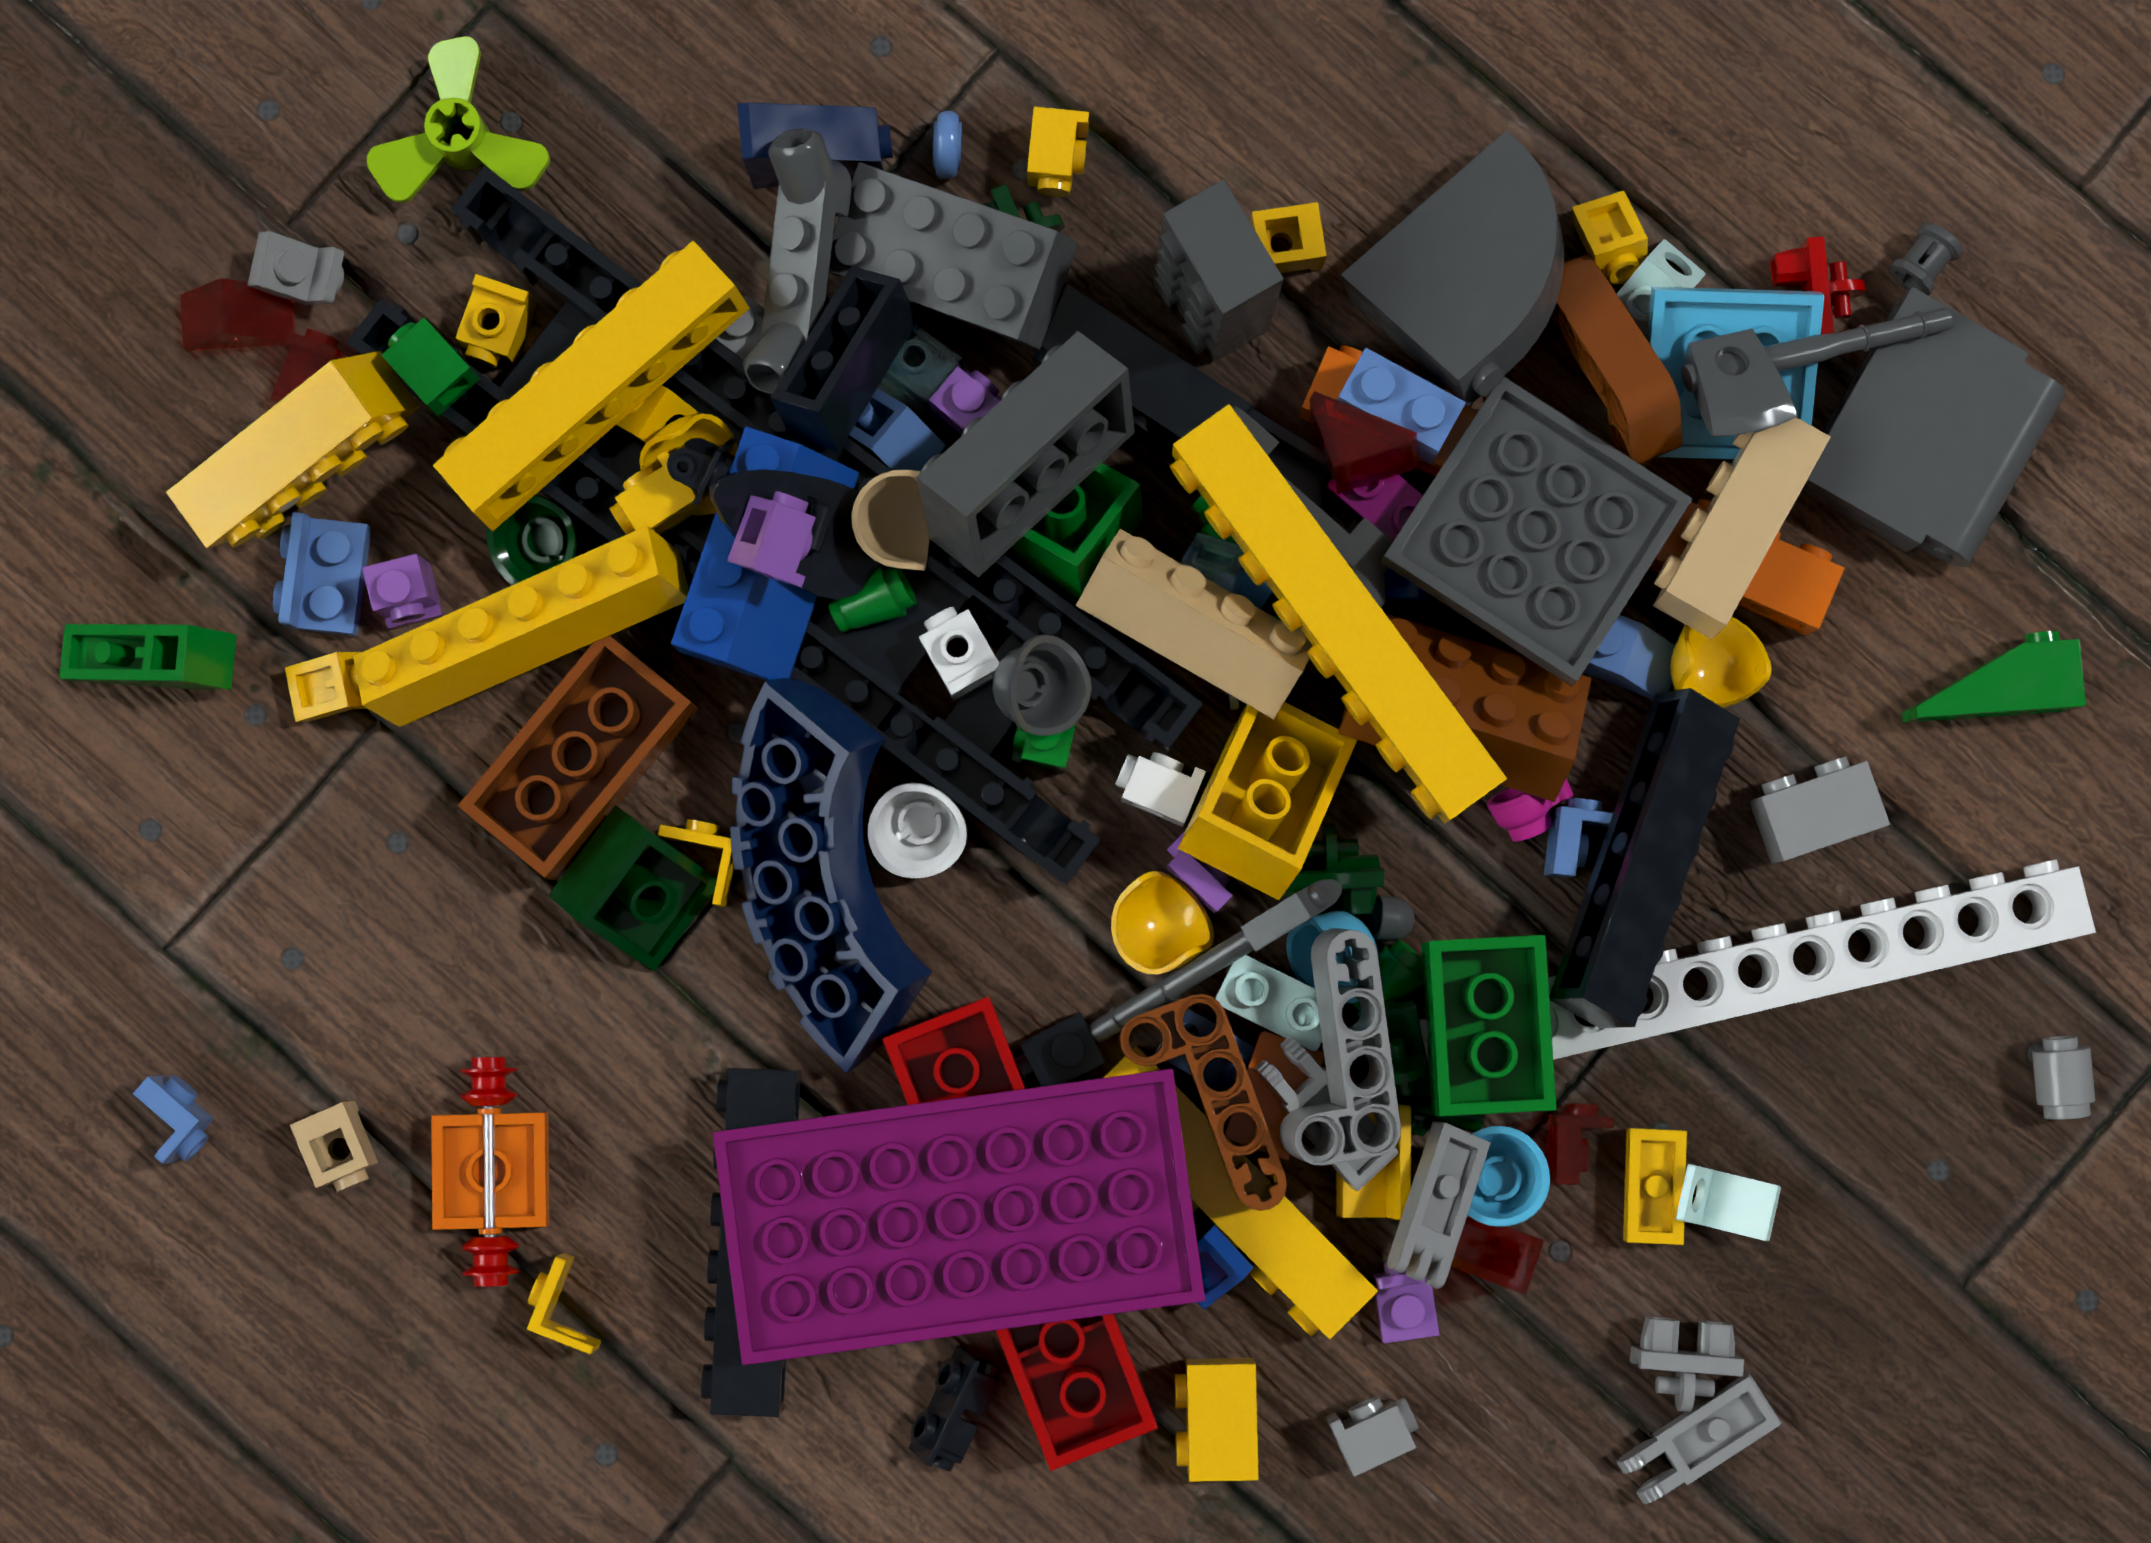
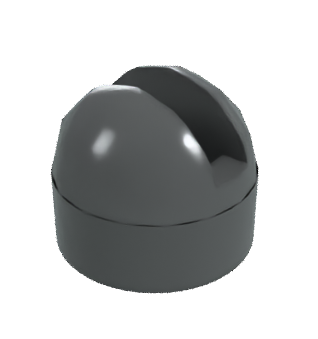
M1377 895L1374 910L1370 917V931L1374 940L1396 941L1398 938L1402 939L1412 931L1415 922L1412 908L1400 898Z

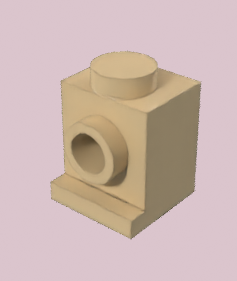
M356 1101L341 1102L290 1125L315 1188L333 1183L336 1192H341L368 1180L369 1177L365 1169L378 1164V1160L358 1115L359 1108ZM339 1138H344L350 1149V1153L345 1159L338 1158L333 1151L334 1143Z

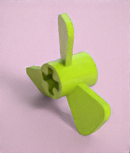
M465 36L440 41L429 52L428 62L440 100L433 104L426 114L424 122L425 133L374 146L367 154L368 169L388 198L396 203L410 202L444 161L451 167L460 170H470L484 164L518 191H527L533 188L550 164V155L543 145L490 133L477 110L471 104L481 57L480 47L471 37ZM463 122L467 128L474 129L467 141L460 134H454L451 138V144L444 142V140H448L449 134L453 130L452 126L457 123Z

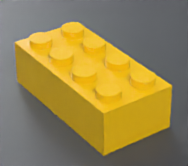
M381 351L329 361L166 492L206 548L229 542L232 548L255 535L259 540L271 535L287 522L282 514L296 504L298 508H302L322 496L327 491L323 482L335 473L339 477L344 476L367 460V456L363 452L375 441H378L380 445L385 444L407 429L409 425L404 419L420 406L394 369L381 356Z

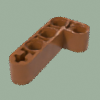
M1585 253L1564 262L1562 286L1550 320L1606 406L1609 431L1614 448L1638 464H1642L1682 447L1680 400L1674 382L1665 366L1591 255Z
M1204 994L1192 995L1129 1019L1121 1029L1119 1042L1123 1054L1133 1063L1150 1066L1184 1055L1232 1189L1237 1198L1250 1209L1258 1211L1269 1210L1278 1205L1285 1196L1287 1188L1286 1176L1227 1015L1220 1002L1212 996ZM1196 1003L1207 1005L1215 1016L1214 1028L1203 1037L1192 1036L1187 1032L1183 1023L1185 1011ZM1141 1023L1154 1025L1161 1033L1162 1038L1158 1051L1147 1057L1138 1056L1129 1045L1130 1032ZM1222 1057L1231 1062L1234 1067L1235 1077L1230 1087L1225 1090L1215 1091L1210 1089L1204 1081V1067L1212 1059ZM1237 1112H1244L1251 1116L1255 1126L1254 1135L1250 1141L1241 1145L1229 1143L1223 1132L1226 1119ZM1263 1145L1266 1155L1254 1157L1259 1170L1264 1175L1273 1174L1274 1182L1267 1185L1268 1195L1264 1198H1259L1254 1191L1245 1192L1244 1184L1252 1180L1247 1163L1243 1160L1237 1166H1234L1232 1156L1249 1155Z

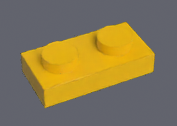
M1626 1128L1623 1241L1627 1243L1684 1245V1221L1676 1220V1215L1686 1175L1687 1131Z

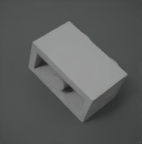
M1847 756L1815 766L1814 769L1817 775L1815 779L1797 784L1795 776L1792 774L1761 785L1765 796L1750 800L1749 803L1771 864L1786 861L1890 825L1868 761L1850 766Z

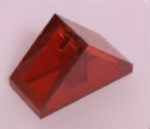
M219 278L180 295L183 349L185 351L296 344L294 302L249 287L246 281Z
M1314 391L1309 400L1313 427L1338 494L1415 469L1419 461L1416 432Z
M1467 1215L1451 1267L1526 1295L1544 1240L1510 1226L1494 1227L1485 1225Z

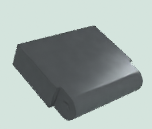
M1911 287L1897 299L1885 321L1911 316L1917 311L1924 313L1948 308L1953 319L1952 328L1947 331L1926 335L1924 339L1916 337L1873 347L1868 350L1822 431L1831 436L1802 488L1801 493L1906 553L1919 547L1946 563L1965 568L1970 565L2066 395V391L2054 379L2024 363L2029 352L1918 289Z

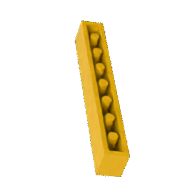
M1230 404L1175 442L1172 448V456L1176 462L1171 464L1170 468L1177 480L1189 494L1196 489L1210 506V508L1204 511V514L1211 526L1223 540L1231 535L1244 552L1238 560L1245 572L1257 586L1266 582L1279 599L1272 604L1279 618L1292 633L1300 628L1313 645V647L1307 650L1309 658L1326 679L1334 674L1347 691V694L1341 697V700L1358 724L1362 726L1369 721L1382 740L1376 744V747L1391 769L1397 773L1403 768L1417 787L1410 791L1424 814L1430 820L1438 815L1443 823L1446 824L1504 782L1507 777Z

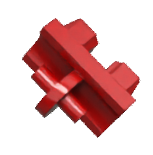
M1824 236L1807 238L1800 248L1774 254L1770 259V271L1773 287L1800 285L1801 291H1817L1824 294L1821 334L1834 333L1831 301H1833L1835 319L1851 317L1850 299L1865 294V283L1861 279H1848L1845 261L1829 264L1831 277L1829 282Z

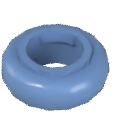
M953 111L940 112L937 116V121H934L933 168H935L936 175L945 180L953 179L957 176L961 163L962 122H959L958 114Z

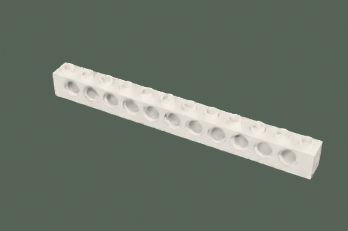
M2057 859L2024 866L2025 878L2005 882L2003 872L1969 879L1971 890L1951 895L1948 885L1914 892L1917 901L1914 904L1896 907L1894 897L1860 905L1862 916L1841 920L1839 910L1806 917L1807 929L1787 933L1785 923L1751 930L1754 941L1732 946L1730 936L1697 943L1699 954L1683 958L1677 957L1675 948L1665 950L1655 967L1649 984L1653 992V1003L1646 1012L1641 1013L1635 1027L1598 1028L1593 1024L1584 1026L1575 1019L1573 1013L1550 1001L1553 1060L2096 933L2079 866L2059 869ZM2019 893L2026 895L2032 904L2031 917L2025 923L2016 918L2012 908L2014 898ZM1965 905L1971 907L1978 916V927L1971 936L1965 934L1958 925V914ZM1910 918L1919 921L1924 929L1923 942L1916 949L1910 947L1903 937V927ZM1856 930L1864 933L1870 942V952L1861 962L1854 959L1848 949L1849 938ZM1801 943L1809 945L1816 955L1815 967L1806 975L1798 971L1793 962L1794 951ZM1748 955L1754 957L1762 968L1761 979L1752 988L1746 986L1738 975L1739 964ZM1693 968L1703 972L1708 982L1707 991L1699 1000L1691 999L1683 988L1684 977ZM1556 976L1548 978L1549 995ZM1426 1018L1419 1019L1429 1069Z

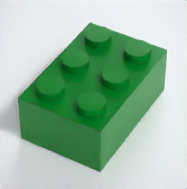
M1545 935L1422 942L1432 1115L1458 1116L1557 1110Z

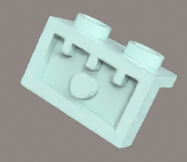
M1247 955L1228 966L1225 972L1227 975L1215 997L1223 1008L1284 1038L1291 1036L1302 1047L1311 1051L1318 1050L1322 1042L1314 988Z

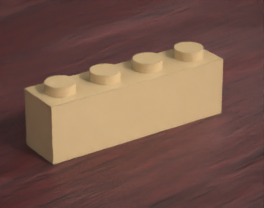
M1797 417L1778 426L1736 435L1732 444L1740 448L1732 465L1723 461L1712 477L1706 491L1712 493L1714 497L1706 511L1697 507L1685 525L1680 537L1688 541L1681 556L1677 558L1671 554L1658 573L1654 584L1662 588L1653 606L1711 640L1724 629L1831 436Z
M1119 529L1103 554L1076 604L1080 609L1272 719L1275 718L1310 659L1307 650L1313 647L1299 628L1292 633L1282 621L1254 606L1246 597L1231 593L1205 578L1197 569L1177 562L1156 550L1145 539L1132 536L1122 529Z

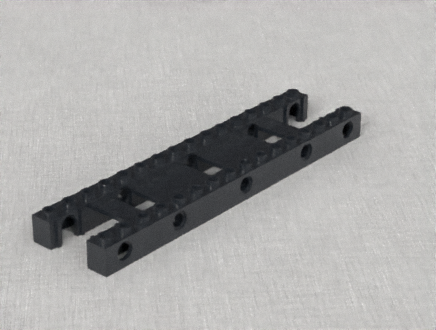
M486 166L482 168L450 209L451 212L458 219L460 225L472 241L479 246L482 242L487 244L515 265L528 283L532 286L539 283L565 304L500 387L473 368V364L455 346H452L455 352L480 378L477 383L440 415L466 436L487 419L488 413L496 404L510 399L530 382L533 373L540 366L553 362L566 351L583 329L597 324L610 313L627 291L642 285L641 282ZM380 299L346 343L359 355L381 351L383 354L390 348L388 341L398 329L407 323L413 322L416 325L417 322L399 304L393 308L383 299ZM716 338L662 384V386L671 390L700 414H711L722 420L734 435L738 446L745 426L801 444L859 472L855 489L859 492L876 476L892 471L849 438H847L839 452L792 439L771 400L772 394L755 389L749 383L743 370L744 359ZM399 376V378L402 380V382L407 387L409 392L422 403H424L418 397V395L408 386V384ZM674 415L666 422L665 426L682 418L683 415ZM614 426L598 440L589 453L584 452L543 487L540 492L565 508L572 516L605 541L611 542L626 534L609 508L617 503L615 497L625 491L623 483L632 475L641 471L639 464L640 452L646 443L625 430ZM715 514L692 515L661 535V537L680 551L689 589ZM930 540L925 570L902 569L910 582L917 602L915 606L906 609L907 615L857 629H850L844 633L837 627L829 610L828 602L834 599L818 597L790 679L817 687L843 703L885 738L880 748L929 785L938 788L953 799L961 809L1066 888L1100 844L1101 839L1089 831L1090 824L1084 819L1081 823L1074 819L1070 820L1038 796L1037 791L1033 789L1034 782L1026 777L1024 781L990 756L1015 723L1006 717L996 704L992 689L993 679L966 693L945 721L939 717H932L903 694L900 688L927 654L919 639V636L928 632L924 622L949 607H954L958 613L966 603L1009 636L995 654L999 662L1010 651L1022 647L1033 636L1046 634L1064 640L1079 654L1088 669L1092 688L1089 703L1094 707L1097 703L1101 704L1145 737L1144 744L1147 747L1151 748L1154 744L1166 754H1168L1203 705L1200 700L1004 554L980 577H977Z

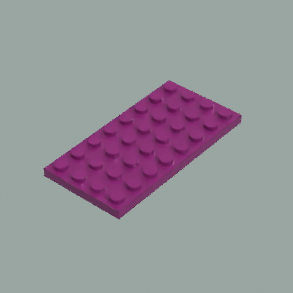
M1173 1068L712 1132L742 1365L1205 1301Z

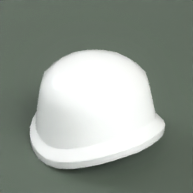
M904 783L888 790L873 808L868 823V840L873 855L886 870L905 878H925L943 872L957 861L966 845L967 825L958 805L941 790L923 783Z

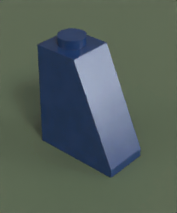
M737 103L742 160L753 189L779 187L778 179L767 152L773 140L788 130L803 128L821 134L830 159L840 162L845 166L851 180H853L859 162L884 171L883 159L893 158L890 124H879L876 107Z

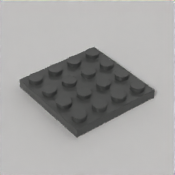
M1504 377L1502 382L1491 391L1380 562L1572 687L1581 677L1693 498Z

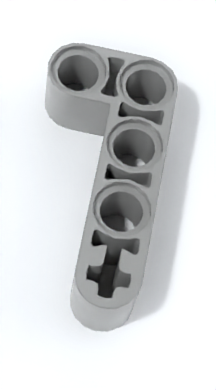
M1331 928L1317 936L1311 947V962L1331 1103L1295 1109L1284 1117L1279 1127V1139L1283 1149L1289 1155L1312 1165H1329L1381 1156L1390 1152L1396 1146L1401 1130L1380 968L1375 944L1368 935L1360 931ZM1345 946L1351 947L1352 957L1344 959L1343 964L1337 963L1336 953L1344 951ZM1350 978L1357 979V986L1338 985V981L1350 982ZM1355 997L1361 1006V1016L1354 1026L1347 1027L1342 1019V1009L1349 999ZM1364 1055L1369 1063V1072L1361 1083L1355 1085L1350 1077V1066L1358 1056ZM1372 1112L1377 1121L1376 1131L1369 1140L1362 1142L1357 1133L1358 1124L1365 1114ZM1317 1121L1322 1130V1138L1314 1149L1306 1151L1301 1142L1302 1133L1310 1123Z

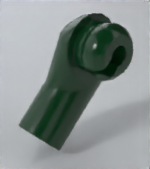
M1431 1096L1425 1098L1410 1097L1403 1102V1105H1410L1411 1133L1421 1137L1428 1132L1430 1119L1446 1122L1471 1133L1480 1130L1485 1120V1114L1432 1115Z

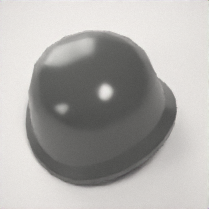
M1046 634L1033 636L1022 647L1010 651L999 662L994 673L992 687L995 702L1002 713L1015 722L1022 731L1040 736L1059 734L1076 724L1088 706L1092 690L1088 669L1079 654L1064 640Z

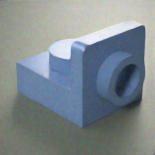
M1568 798V807L1560 806L1551 810V818L1554 825L1549 828L1544 876L1566 879L1576 876L1577 867L1584 868L1588 855L1589 837L1587 834H1581L1582 825L1606 828L1609 827L1613 813L1601 811V801Z

